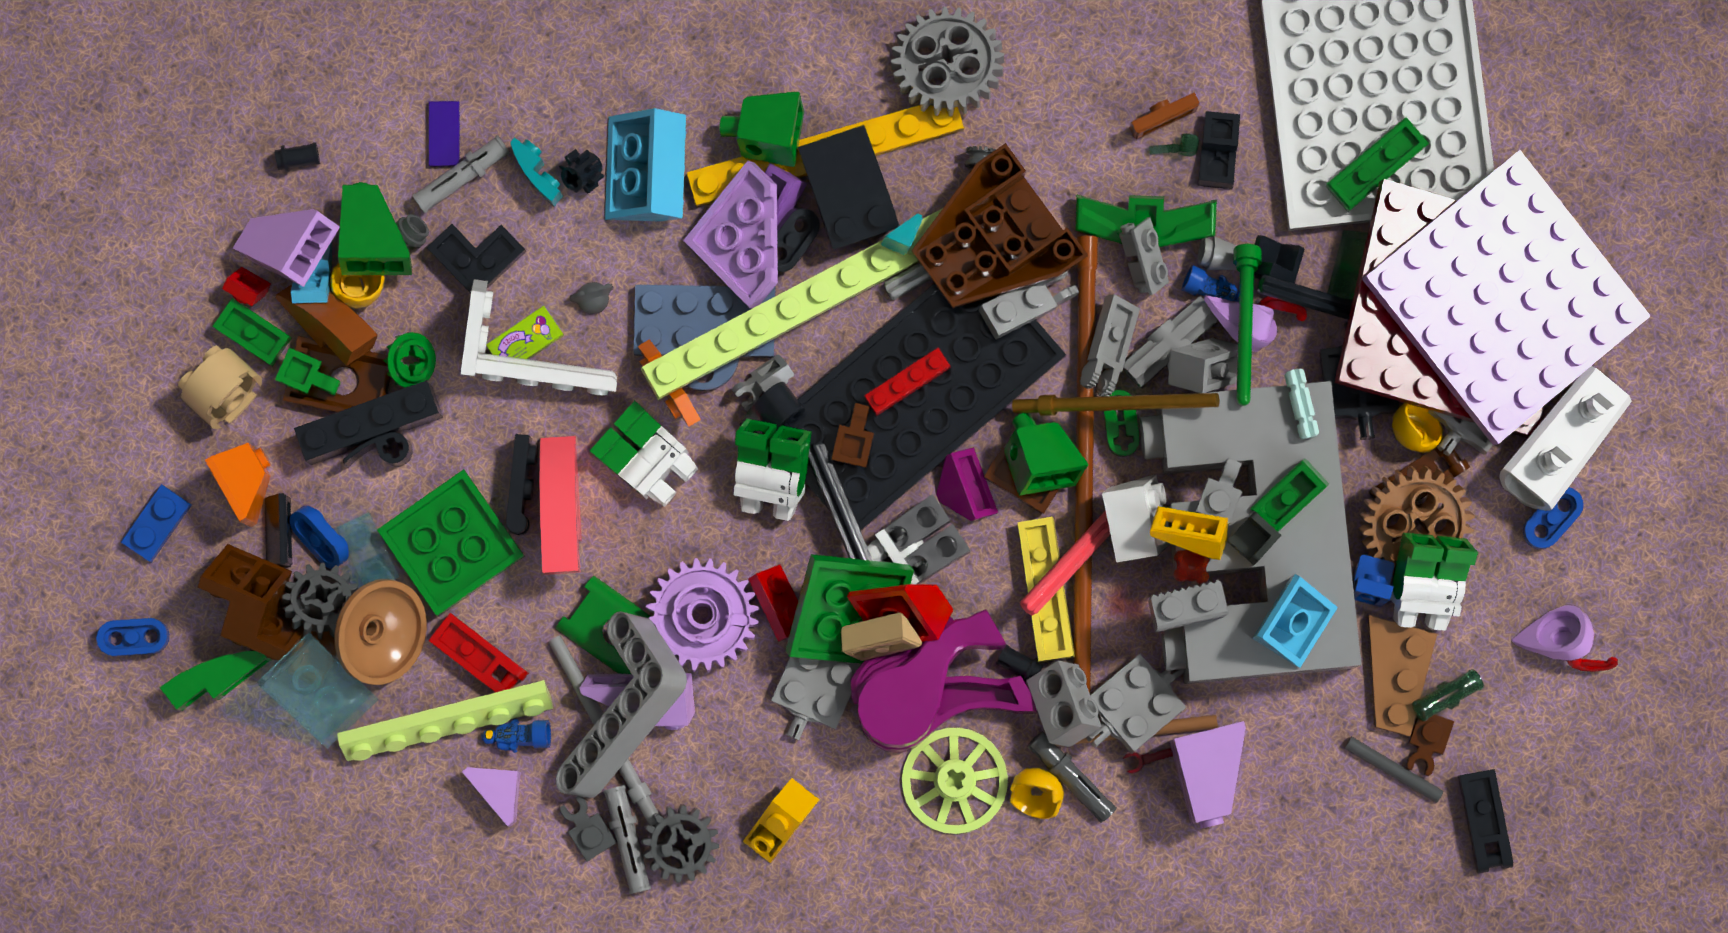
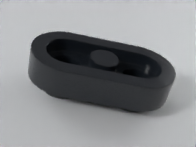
M805 208L791 209L778 224L777 248L781 247L783 250V256L778 259V271L785 272L792 269L817 236L820 223L813 211ZM798 219L803 221V228L800 231H796L794 228V224Z

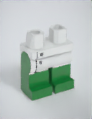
M634 400L614 425L640 450L634 449L610 427L591 448L590 452L646 500L650 497L653 501L665 507L676 494V491L664 482L665 478L674 471L681 479L687 482L696 473L698 468L687 455L689 453L687 449Z
M746 418L735 435V445L738 446L734 496L740 497L742 512L760 513L763 509V503L768 502L774 504L773 516L776 519L788 521L795 514L797 504L805 494V480L812 431L782 425L776 431L777 424ZM753 431H762L765 434L753 433ZM793 437L798 439V441L788 440L787 438Z
M1402 534L1393 578L1394 587L1391 595V601L1395 604L1393 619L1398 626L1412 628L1416 624L1418 613H1426L1424 623L1427 627L1445 631L1451 616H1460L1462 608L1460 603L1465 594V582L1470 565H1475L1478 551L1467 538L1437 536L1435 539L1433 535Z

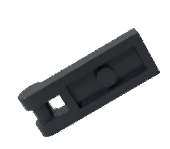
M515 434L506 516L507 528L518 536L526 534L530 528V522L524 513L526 500L532 501L534 491V479H528L530 465H536L538 445L532 444L531 436Z
M1495 769L1459 775L1458 780L1476 872L1478 874L1489 872V868L1501 866L1502 869L1512 868L1513 857ZM1496 842L1498 852L1486 854L1485 844Z

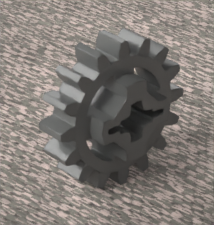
M320 563L319 570L314 571L312 566L308 564L306 565L305 575L295 571L293 577L295 583L286 582L285 592L287 594H283L282 605L287 607L284 608L285 618L293 617V629H297L302 625L305 637L311 631H316L317 638L322 640L324 632L329 631L330 635L334 638L336 623L340 614L339 612L335 615L334 612L337 608L342 607V603H346L349 597L358 590L357 584L349 585L351 580L349 573L342 576L338 575L339 566L337 565L331 571H327L325 563ZM305 587H307V588H308L307 592L304 593V594H301V595H300V599H298V596H299V594L301 593V591H302Z
M680 804L678 812L674 813V810L667 806L666 816L662 817L657 813L653 814L657 822L655 826L645 825L644 828L651 834L650 837L641 838V843L649 846V850H646L642 855L644 858L654 859L649 866L652 871L660 867L662 868L661 878L666 880L670 873H673L674 881L680 883L682 875L686 874L690 881H694V871L698 869L703 874H706L707 870L703 864L706 861L715 863L716 859L710 855V851L718 849L719 844L711 841V837L717 835L718 831L716 829H707L711 821L708 816L700 820L698 819L699 809L694 808L690 814H687L686 805ZM680 820L690 821L699 829L687 831L683 828ZM666 826L668 831L663 841L657 842L661 830ZM676 832L684 839H688V842L684 844V855L678 849L672 848V845L677 842ZM703 845L699 857L694 861L693 854L697 846ZM673 856L677 858L680 867L668 865L661 858Z

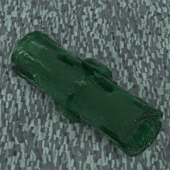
M1471 669L1466 674L1449 683L1444 681L1438 684L1437 690L1413 702L1412 706L1417 717L1424 722L1446 708H1456L1461 700L1484 688L1482 678L1477 671ZM1458 689V691L1438 702L1440 698Z

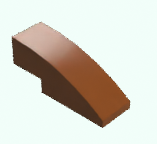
M292 284L276 294L275 298L320 348L327 344L346 366L373 349L378 334L358 314L329 292L328 302L292 303Z

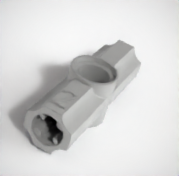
M1199 296L1173 320H1167L1148 337L1146 344L1136 350L1125 361L1124 372L1140 389L1168 365L1171 350L1192 344L1216 324L1218 319L1204 299Z

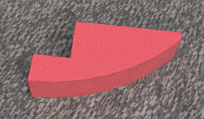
M576 436L540 438V529L542 573L544 575L581 573L579 541H582Z

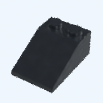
M864 125L798 147L829 243L833 250L891 231L900 226Z

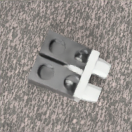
M933 494L885 529L875 534L877 539L867 546L873 561L882 562L890 557L893 563L910 565L914 570L911 584L922 583L958 559L971 553L970 548L953 524L925 543L923 542L924 539L951 523Z

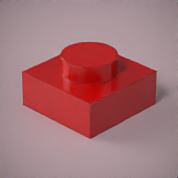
M240 267L227 277L222 289L230 293L238 302L253 306L266 296L271 283Z

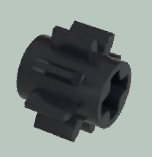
M574 149L565 156L566 161L559 165V168L562 170V182L575 193L579 192L582 188L587 194L599 186L598 181L604 178V174L601 173L602 163L594 153L589 152V150L580 154Z

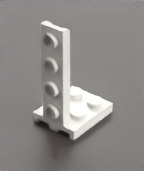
M474 279L462 359V375L475 376V373H480L483 379L490 381H503V377L517 378V383L527 386H538V381L552 383V388L564 391H572L573 386L587 388L588 393L595 395H608V391L616 392L617 376L615 372L610 370L483 354L486 350L489 326L482 325L483 318L490 319L493 292L487 291L488 281Z

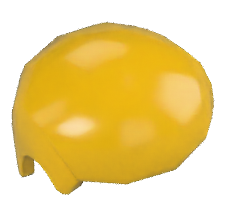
M338 263L333 267L329 284L332 294L347 306L354 309L364 308L379 298L384 287V275H342ZM359 278H361L364 282V289L361 285Z
M1404 403L1395 412L1392 429L1395 439L1405 448L1426 453L1432 451L1441 442L1443 428L1440 422L1428 413V409Z
M1026 768L1014 777L1010 787L1012 791L1010 803L1022 813L1039 819H1050L1057 816L1063 801L1064 792L1061 782L1052 773L1040 768ZM1032 788H1039L1043 791L1042 795H1032Z

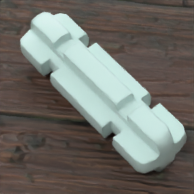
M1303 369L1290 370L1285 373L1287 388H1291L1289 397L1295 420L1299 421L1297 425L1299 437L1301 439L1315 437L1319 434L1317 421L1313 420L1315 413L1309 388H1305V383L1307 382Z

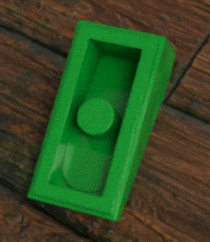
M1304 458L1250 509L1259 514L1276 531H1280L1320 494L1329 483Z

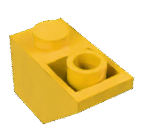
M791 778L773 799L743 842L771 863L803 823L819 799Z

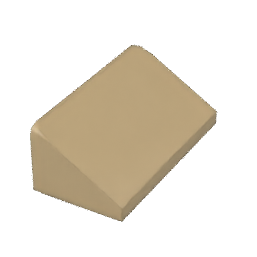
M902 613L846 625L841 629L842 652L861 661L922 646V640Z

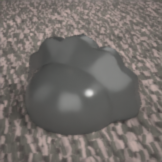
M598 282L584 284L576 294L570 295V301L577 303L581 310L588 314H598L607 307L609 294L613 290V286L610 283L602 285Z

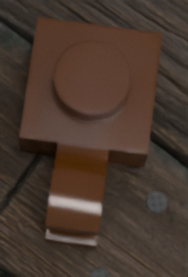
M855 403L850 427L839 425L831 460L866 468L874 433L864 431L869 406Z

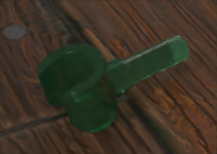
M1183 133L1181 134L1179 144L1149 146L1150 154L1178 153L1179 155L1192 157L1198 151L1199 139L1196 135Z

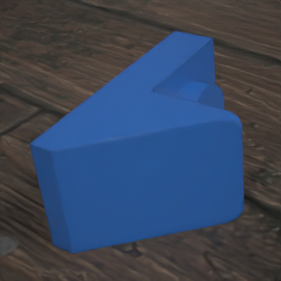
M1361 555L1352 578L1355 601L1382 607L1391 599L1394 587L1390 585L1394 563L1368 555Z

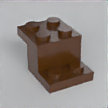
M227 544L200 576L197 587L209 592L216 598L230 601L220 636L231 640L236 645L248 647L264 654L269 659L278 660L283 663L287 662L304 638V627L301 625L299 628L293 629V617L285 618L284 608L286 607L282 605V597L286 593L285 584L289 582L292 571Z

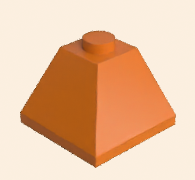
M246 443L205 459L239 522L249 527L256 525L271 477L266 469L271 466V463L261 447L255 449L253 445Z

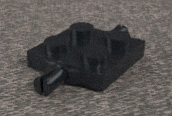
M1348 322L1344 323L1345 331H1346ZM1343 345L1335 348L1320 349L1319 356L1323 382L1331 381L1335 420L1345 418L1358 420L1360 440H1366L1367 436L1368 440L1374 439L1372 418L1382 414L1395 413L1400 408L1399 401L1334 383Z

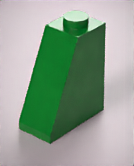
M363 182L353 185H342L338 260L342 275H412L410 252L378 185H370Z

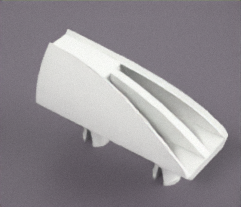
M1590 366L1575 380L1501 470L1499 477L1503 488L1528 507L1544 511L1552 510L1632 402L1630 396L1601 371Z

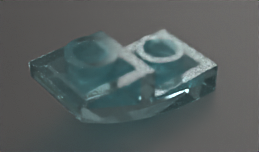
M370 511L337 526L340 535L348 544V551L352 557V562L363 585L379 579L394 580L399 578L398 571L381 535L377 531L378 528Z

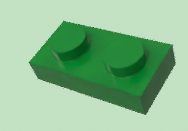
M233 298L212 326L272 367L292 339L289 335Z

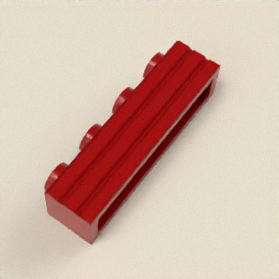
M936 348L864 395V398L875 415L878 416L949 370L950 364L940 349Z

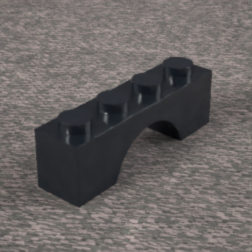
M426 380L295 427L294 431L305 461L310 465H314L344 454L351 448L375 437L390 432L410 430L441 419L443 415L433 387Z

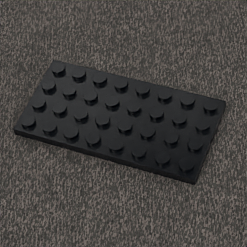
M933 284L798 399L805 408V412L788 427L812 431L810 445L818 442L824 443L829 457L832 459L839 425L850 427L855 403L869 406L864 395L936 348L940 349L950 364L949 370L880 415L876 416L871 407L869 408L864 431L872 432L874 436L866 468L831 460L860 531L866 528L945 460L946 455L955 452L1009 406L1014 399H1017L1066 357L1065 352L1037 320L998 339L994 338L978 309L981 305L1005 293L952 308L937 286ZM793 437L787 438L788 440L798 441V439ZM808 461L805 483L828 509Z

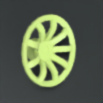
M945 728L934 731L921 744L911 750L904 764L902 788L906 803L912 813L922 823L934 830L943 833L960 834L978 829L996 815L1005 800L1008 787L1005 762L994 744L973 730ZM949 736L950 760L944 762L929 744ZM958 736L970 738L979 743L965 761L959 760ZM987 749L993 757L997 768L974 772L973 764ZM921 751L938 767L935 773L912 770L914 762ZM999 776V789L996 798L975 786L978 780ZM910 778L932 781L935 787L914 800ZM940 795L944 800L937 821L927 816L919 807ZM970 795L991 805L990 809L977 820L974 819L967 797ZM953 801L959 802L967 824H945Z

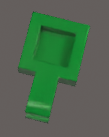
M292 348L288 349L275 378V381L307 395L311 387L315 386L335 396L340 386L339 380L318 372L322 361Z

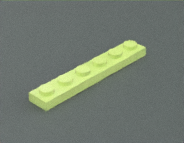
M542 680L337 733L339 746L346 760L360 761L368 759L374 754L386 751H400L409 745L421 742L432 743L444 736L456 733L467 734L479 727L491 724L502 725L518 717L537 716L546 710L553 709L546 683Z

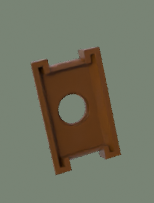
M298 336L295 350L322 361L318 372L331 377L336 369L347 367L356 373L358 383L351 393L346 395L336 393L335 396L315 386L311 387L308 395L286 386L283 401L340 412L387 395L391 377L386 375L389 370L388 365L383 360L388 355L368 351L346 366L327 344L320 348L313 339Z

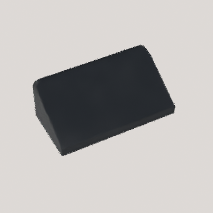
M279 493L264 499L266 560L281 567L293 565L292 528L290 526L291 498L284 493Z

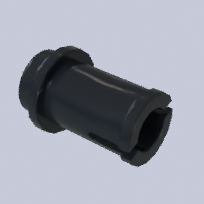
M316 142L290 148L282 145L281 149L275 150L278 171L285 170L287 173L290 172V168L320 164Z
M1007 644L996 662V665H1000L1010 672L1021 676L1025 684L1026 680L1039 673L1043 668V665L1038 663V658L1033 660Z

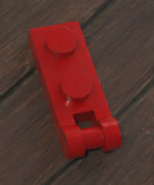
M452 613L448 614L428 640L495 693L514 688L519 680L523 682L529 674ZM501 665L508 672L499 682L492 675Z

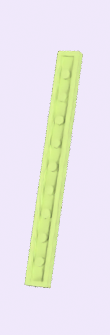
M941 210L923 218L907 254L902 255L882 246V241L642 366L641 371L655 396L659 400L919 263L913 255L912 249Z

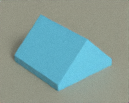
M1295 574L1286 583L1252 639L1300 668L1338 607L1303 578Z

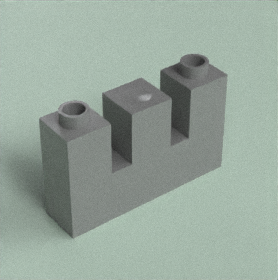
M1331 381L1305 383V388H1309L1315 413L1313 420L1317 421L1319 429L1317 436L1308 439H1301L1299 437L1297 429L1299 421L1295 420L1289 397L1291 388H1287V385L1252 388L1251 400L1246 406H1241L1237 403L1236 390L1209 392L1219 394V407L1156 409V416L1140 417L1144 459L1161 458L1163 475L1223 469L1228 458L1242 463L1241 467H1247L1250 496L1240 497L1231 522L1228 525L1227 541L1253 513L1250 508L1304 458L1329 483L1320 494L1278 531L1281 537L1255 565L1251 564L1227 541L1221 560L1211 559L1170 544L1174 579L1257 571L1259 578L1260 603L1228 605L1229 614L1225 617L1161 631L1165 670L1184 669V684L1354 669L1361 666ZM1199 501L1171 503L1168 508L1195 512ZM1295 574L1303 578L1338 607L1300 668L1252 639L1286 583Z

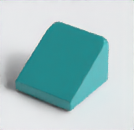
M916 214L885 236L881 245L902 255L907 254L923 220L922 215Z

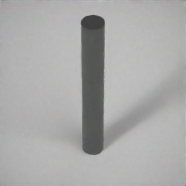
M1352 736L1344 748L1435 803L1440 800L1444 792Z

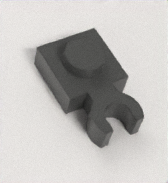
M577 796L576 799L580 804V811L577 814L569 813L565 805L560 807V811L564 818L574 821L576 827L568 831V833L588 862L615 845L617 841L600 814L596 813L589 817L586 800L583 797Z

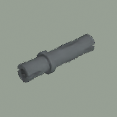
M1043 731L1027 745L1028 749L1048 767V772L1054 776L1056 775L1100 823L1107 820L1115 812L1117 807L1075 766L1068 752L1063 753L1055 744L1049 743Z

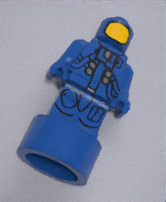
M1191 265L1185 276L1181 291L1194 296L1196 294L1204 297L1207 295L1239 302V293L1237 294L1238 289L1236 285L1230 283L1224 275H1220L1218 279L1207 276L1208 274L1205 273V270Z
M513 719L509 723L499 725L496 728V732L495 730H485L481 735V739L484 740L485 744H494L496 742L498 749L504 751L511 750L513 753L518 752L516 749L518 746H534L535 749L550 748L551 726L549 720H534L530 725H518V719Z

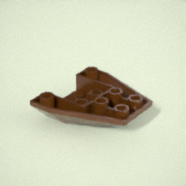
M1006 143L976 163L912 249L913 255L952 308L1059 277L1088 257V254L1068 227L1064 230L1061 228L1025 179L1026 170Z

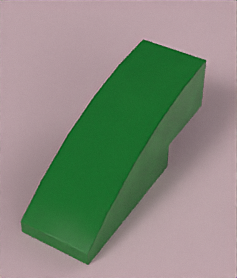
M255 650L220 656L178 674L159 688L176 710L183 711L207 692L215 700L222 699L272 659Z

